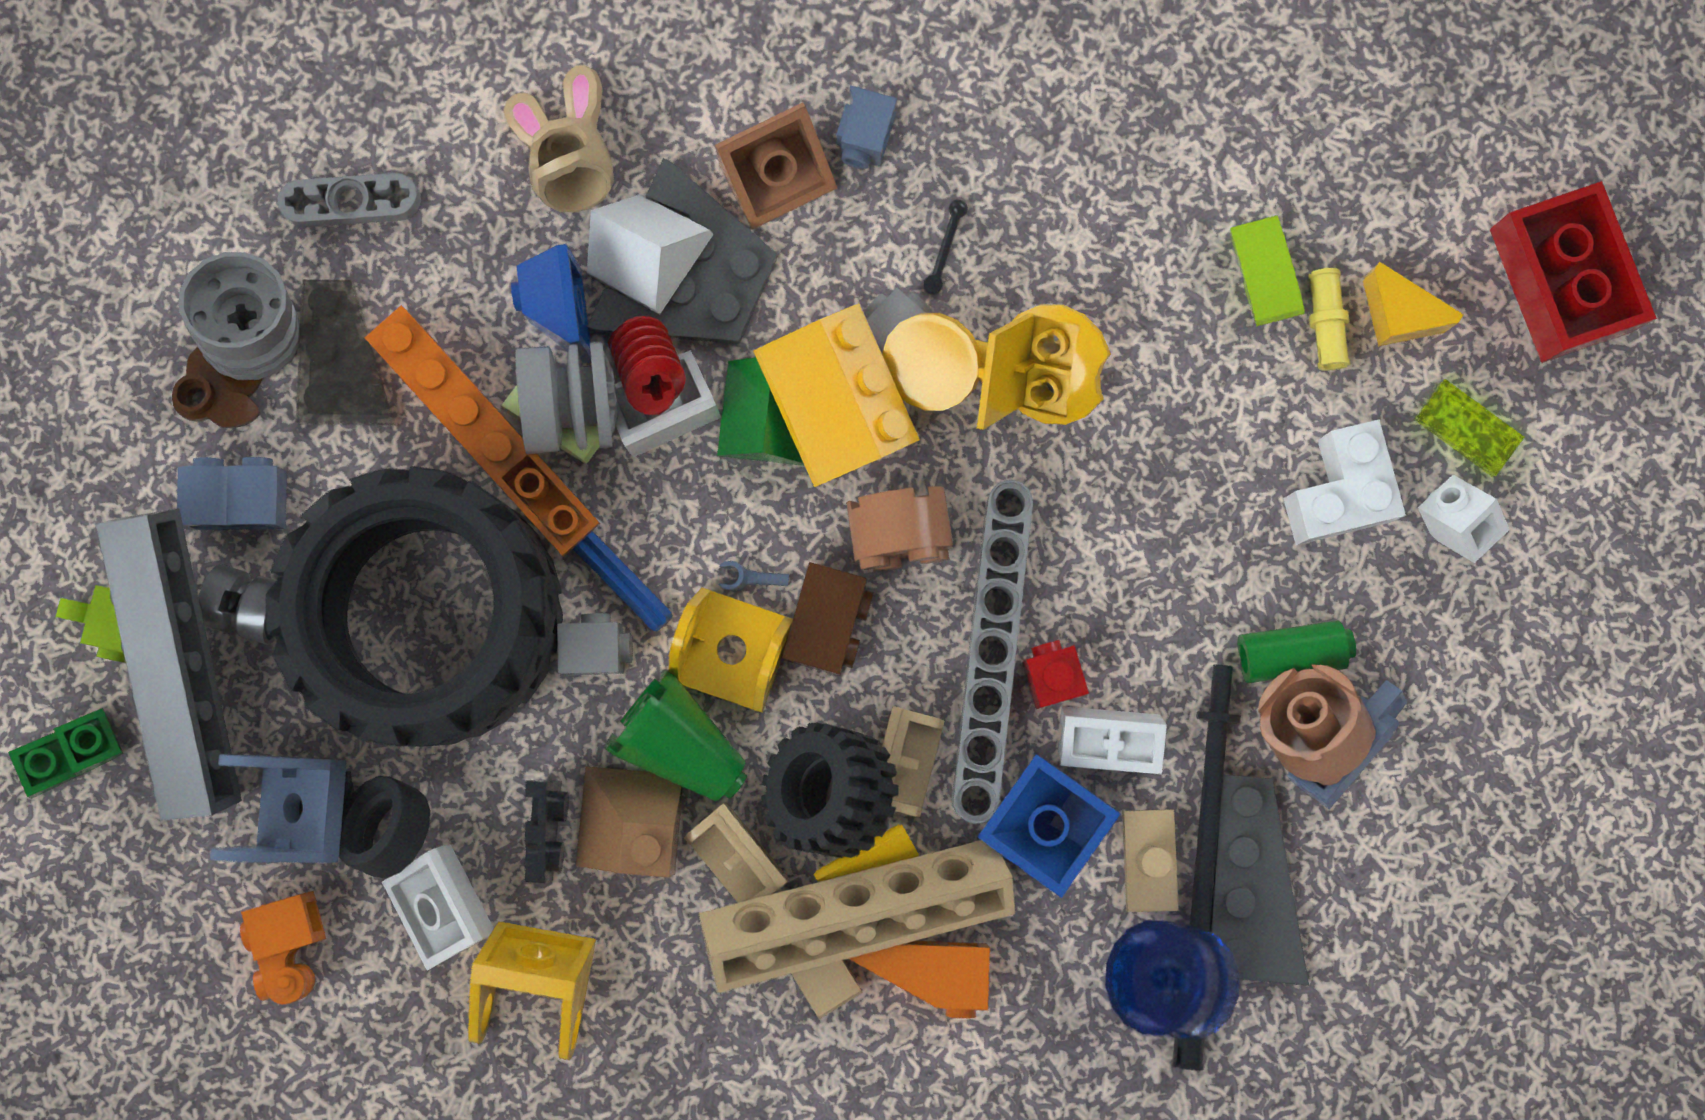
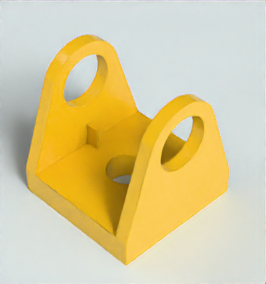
M701 587L687 603L678 622L669 652V672L675 675L683 686L763 713L783 656L793 619ZM729 636L741 638L746 645L745 657L741 662L733 665L724 663L718 654L719 644Z
M498 921L472 963L468 1041L477 1044L483 1042L489 1027L496 987L562 999L558 1056L559 1059L571 1060L577 1044L596 939Z

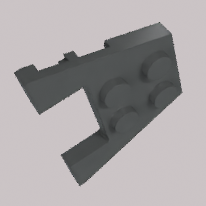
M663 158L646 194V198L690 218L691 221L709 229L714 235L661 314L605 287L587 327L596 333H612L626 320L636 316H651L660 320L667 327L669 336L672 338L740 344L778 258L777 253L670 160Z

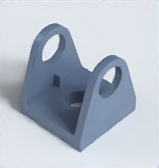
M219 754L218 765L263 767L257 845L211 848L210 859L229 862L338 863L347 760ZM302 800V803H303V811H302V815H301V817H300V815H299V804H300V801Z

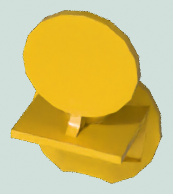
M1040 304L1019 313L1010 323L989 333L988 342L976 340L973 334L954 318L941 313H920L900 322L887 336L882 355L902 400L922 410L943 411L960 404L976 389L978 381H981L982 390L977 429L985 430L1016 409L1043 424L1066 425L1087 417L1104 400L1101 391L1100 375L1104 363L1111 355V352L1102 332L1085 314L1065 305ZM1054 335L1057 336L1059 340L1054 341ZM1047 383L1053 387L1054 393L1048 389Z

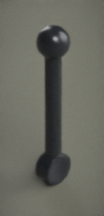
M956 199L949 205L951 217L932 275L924 280V290L931 295L938 294L942 290L943 283L940 278L960 218L965 216L968 211L967 204L961 199Z

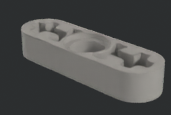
M401 173L294 180L287 183L280 190L277 204L281 214L295 226H333L407 220L419 210L421 194L408 176ZM398 186L401 187L405 194H409V198L401 199L400 207L397 208L389 200H375L377 210H373L374 199L370 188L375 187L374 191L379 197L394 195L395 187ZM350 189L361 191L363 200L361 206L356 211L345 213L339 210L338 200L343 192ZM324 190H327V191H326V196H325V198H324V195H323L322 192H323ZM304 193L311 201L326 200L329 213L325 214V209L320 204H311L305 206L304 214H300L294 207H291V203L298 202L300 194Z

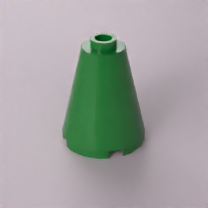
M666 669L661 672L660 682L654 678L620 720L626 727L618 737L612 733L604 747L619 759L713 801L719 800L723 795L731 799L747 778V775L742 772L746 763L745 760L676 676Z

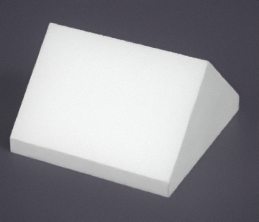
M639 194L591 210L587 274L652 311L661 314L714 234L709 229Z
M691 350L678 355L686 376L685 387L670 408L660 415H646L636 411L628 403L622 383L614 384L618 417L616 427L624 446L633 457L721 418Z
M451 845L437 847L426 852L410 863L399 874L382 881L426 970L488 938L494 929Z

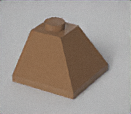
M585 766L576 866L621 874L668 878L675 875L683 787L647 771Z

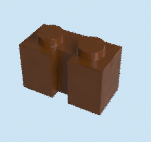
M809 562L782 659L837 676H841L843 666L853 668L860 640L851 638L857 619L866 621L874 592L865 590L867 578Z

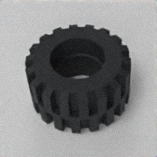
M817 722L808 723L807 728L799 726L792 730L791 739L784 737L777 745L779 752L777 755L771 754L767 764L770 766L768 775H763L762 785L766 786V793L761 796L762 807L768 808V812L765 815L767 825L775 827L773 835L779 841L787 842L786 846L794 850L838 858L843 856L855 857L859 855L860 850L868 851L875 845L874 837H883L888 829L885 822L888 817H894L896 807L892 806L893 797L898 796L899 785L893 784L892 778L897 775L895 764L887 762L890 757L887 749L878 746V740L871 736ZM833 778L832 792L826 804L828 785Z

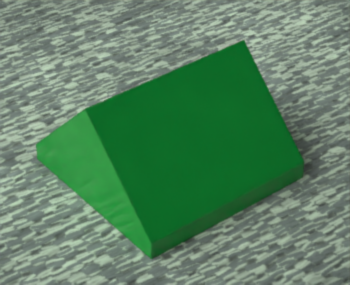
M756 357L729 360L717 456L804 466Z

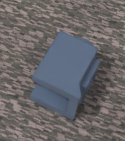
M850 85V105L845 104L836 134L837 146L841 147V160L845 164L859 169H867L869 164L881 167L896 117V111L894 110L897 98Z

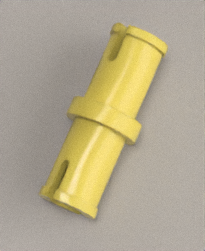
M1337 268L1318 269L1308 274L1313 304V314L1309 316V324L1312 329H1315L1318 369L1324 371L1339 370L1350 366L1345 325L1350 322L1349 312L1343 309L1340 284L1341 272Z

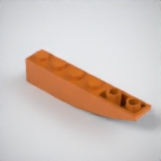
M402 305L364 337L563 557L601 524L539 454H526L523 436Z

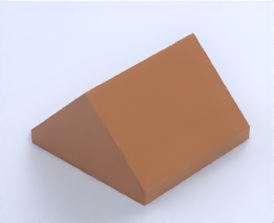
M803 102L715 145L719 166L752 230L838 188Z

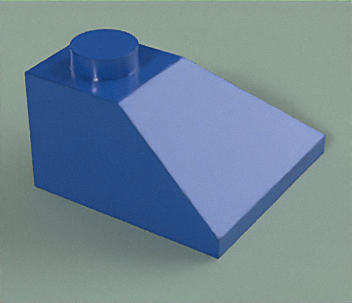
M567 244L556 245L516 266L518 282L511 283L513 304L515 310L522 311L530 324L565 350H569L570 344H578L579 360L583 363H590L591 337L590 330L587 327L589 322L582 270Z
M1036 754L983 828L978 838L1062 898L1121 814Z

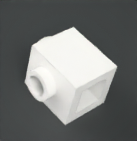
M1452 475L1437 490L1433 491L1418 507L1429 533L1438 542L1473 563L1482 557L1510 530L1497 499L1455 475Z

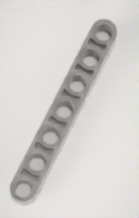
M1004 480L998 483L991 490L985 505L952 790V806L956 814L963 820L973 824L984 823L990 820L998 809L1033 508L1032 495L1029 489L1023 483L1015 480ZM1002 494L1015 495L1021 503V513L1015 517L1003 516L996 508V498ZM1004 541L1012 545L1016 551L1015 563L1010 566L997 565L990 556V548L993 544ZM991 590L1005 592L1011 602L1009 612L1000 616L991 614L984 604L987 592ZM987 638L999 640L1005 648L1004 660L998 665H989L981 660L978 650L981 641ZM981 687L992 688L999 696V707L992 715L979 713L973 705L974 693ZM976 736L988 738L994 746L993 758L984 765L974 764L967 755L968 743ZM971 786L982 787L988 795L989 802L987 808L976 815L968 814L961 804L962 794Z

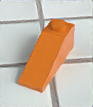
M916 940L848 958L935 1008L946 1009L947 1017L976 1018V1010H988L990 947L987 943Z

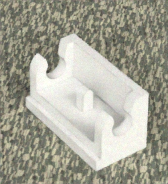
M1061 706L1060 725L1062 726L1061 741L1059 740L1058 742L1061 766L1162 774L1167 724L1159 714Z

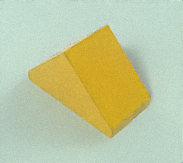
M1381 262L1368 272L1363 280L1378 346L1445 333L1458 324L1464 315Z

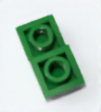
M103 708L53 729L54 733L8 752L26 796L31 799L123 754Z

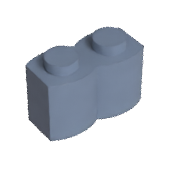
M200 457L193 459V466L178 467L177 509L180 508L184 529H286L287 471L278 466H273V459L245 457L242 458V465L224 466L223 459Z

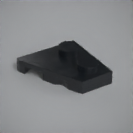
M545 779L526 780L525 797H533L531 821L527 820L525 824V882L547 883L553 881L554 872L562 871L564 842H556L558 821H566L569 809V793L561 791L562 781Z

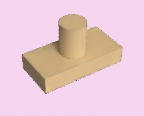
M1174 810L1122 811L1126 911H1179Z

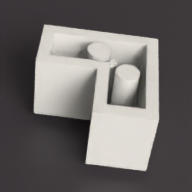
M1380 420L1333 430L1320 438L1318 444L1329 483L1297 490L1283 498L1296 545L1387 524L1406 516Z

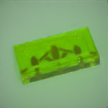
M1446 379L1440 382L1413 419L1491 477L1497 476L1525 438Z

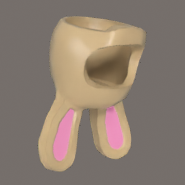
M585 65L571 68L563 80L567 117L549 121L542 106L528 93L513 95L506 101L503 109L510 129L530 149L529 176L533 191L545 205L559 212H580L593 208L605 199L614 182L611 156L597 130V122L601 110L602 84L597 72Z

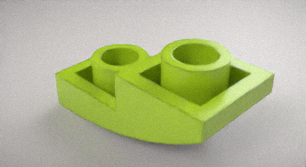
M1278 215L1231 227V240L1243 275L1244 289L1256 327L1305 314L1297 277Z

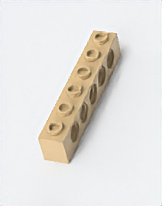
M980 840L701 912L699 917L717 992L732 990L1014 915L1013 877L1002 855Z

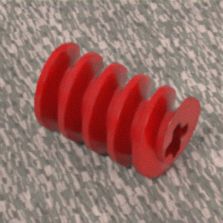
M636 316L626 320L612 332L608 340V346L628 403L636 411L646 415H660L670 408L683 391L686 381L684 369L673 346L667 327L660 320L651 316Z

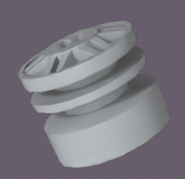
M224 252L204 259L188 273L179 292V311L187 330L197 343L205 360L219 373L237 380H259L278 373L293 360L301 344V322L279 272L265 259L246 252ZM249 323V329L245 330L244 324Z
M603 342L590 343L592 365L580 366L578 344H570L567 367L564 368L556 367L550 346L516 348L518 400L526 454L560 452L563 428H573L579 449L585 450L587 449V426H598L600 448L613 447L612 436L616 420L618 419L614 374L604 353Z

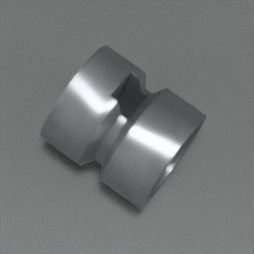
M222 564L215 566L207 575L199 593L204 626L224 633H230L237 628L238 635L242 638L266 645L273 643L276 637L268 635L266 631L265 598L267 591L276 580L258 576L251 581L250 574L246 571Z

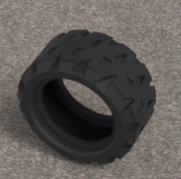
M410 466L409 470L383 468L349 479L351 486L336 488L326 492L302 513L300 518L306 521L304 525L291 531L284 538L270 572L278 575V578L267 591L265 598L266 631L268 635L276 637L273 651L274 661L291 691L300 692L306 708L334 729L349 732L363 741L392 746L424 747L452 745L469 737L481 736L511 718L521 703L526 704L547 676L552 651L557 652L558 649L557 624H562L563 612L558 598V594H562L554 562L541 544L540 536L519 513L472 481L464 480L443 470ZM421 531H445L461 535L471 544L482 559L492 585L493 615L486 640L473 661L457 676L446 683L415 693L396 691L383 684L367 670L353 647L348 629L347 611L354 582L366 562L383 546L395 539Z

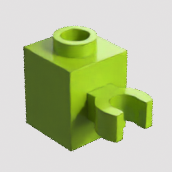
M95 585L91 604L60 598L56 617L85 623L80 641L81 644L99 647L96 657L126 663L125 655L121 648V637L115 609L110 598V588Z

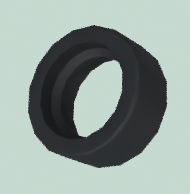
M377 776L364 782L351 795L343 807L339 858L347 866L373 877L386 879L402 872L413 862L425 842L430 826L431 813L427 797L418 789L389 776ZM392 808V816L388 827L381 839L373 846L377 827L384 815Z

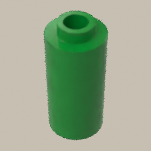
M1339 620L1240 634L1237 641L1242 675L1247 684L1274 680L1283 672L1293 668L1297 672L1313 669L1312 665H1325L1336 670H1344L1348 668L1350 658H1355L1356 656L1354 634L1350 628L1344 629Z

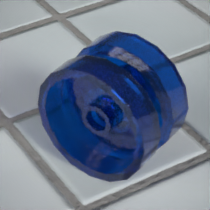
M1146 920L1128 928L1114 943L1106 962L1105 988L1111 1008L1124 1025L1142 1035L1192 1040L1201 1039L1216 1033L1231 1018L1239 998L1240 973L1233 953L1219 936L1201 927L1182 925L1164 920Z

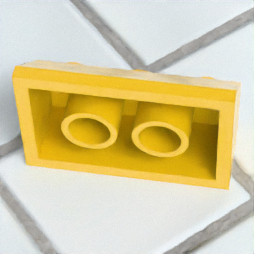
M859 303L821 318L753 350L814 487L920 440Z

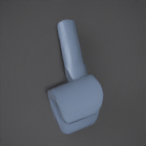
M725 561L719 566L724 569L737 568L739 572V578L736 583L732 585L719 583L720 587L731 592L741 591L747 585L788 586L789 574L750 571L735 561Z

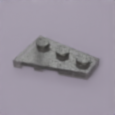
M302 279L296 423L300 425L396 426L372 346L364 338L369 332L355 284L351 280Z

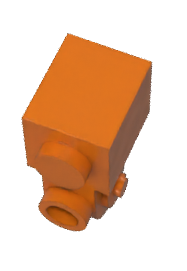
M314 891L301 893L242 911L241 914L244 922L240 925L241 940L245 949L248 952L252 951L253 959L258 962L259 970L253 974V985L258 998L261 1001L271 999L275 1003L283 1005L291 1004L308 996L315 984V974L308 965L302 963L295 964V956L301 947L326 939Z

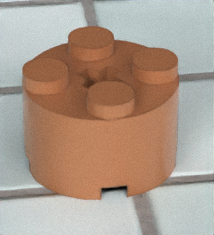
M928 486L929 495L918 497L915 496L914 488L897 489L858 497L859 503L854 501L846 502L854 560L856 563H860L861 570L873 569V572L899 569L902 568V558H909V562L920 561L921 564L949 560L948 550L953 548L945 488Z
M1312 665L1313 669L1298 672L1295 668L1285 671L1267 686L1260 698L1258 712L1260 713L1259 727L1262 736L1284 768L1294 776L1303 780L1318 782L1322 785L1336 784L1343 776L1355 770L1368 755L1376 736L1371 716L1351 681L1340 671L1325 665Z

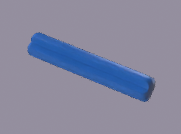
M593 531L573 548L651 630L658 631L670 621L673 616L672 612Z

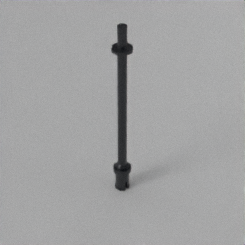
M1213 664L1209 712L1198 711L1196 714L1197 719L1208 722L1184 993L1183 1000L1177 1004V1007L1172 1008L1171 1019L1176 1021L1171 1066L1194 1071L1204 1070L1203 1057L1206 1025L1212 1024V1013L1208 1012V1007L1203 1002L1227 729L1228 724H1238L1241 722V716L1229 714L1233 666Z

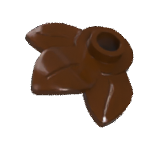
M197 347L187 359L186 376L180 378L173 387L172 403L176 412L189 421L200 422L210 419L222 428L245 426L258 418L261 413L257 405L249 397L256 392L262 379L237 380L221 374L205 360L202 352ZM199 391H204L206 395L203 401L193 406V395Z

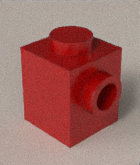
M1060 640L1045 643L1031 648L1033 657L1022 662L1036 709L1089 694L1075 645L1062 649Z

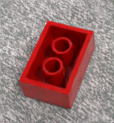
M1602 181L1509 212L1489 229L1541 363L1632 333L1657 319Z

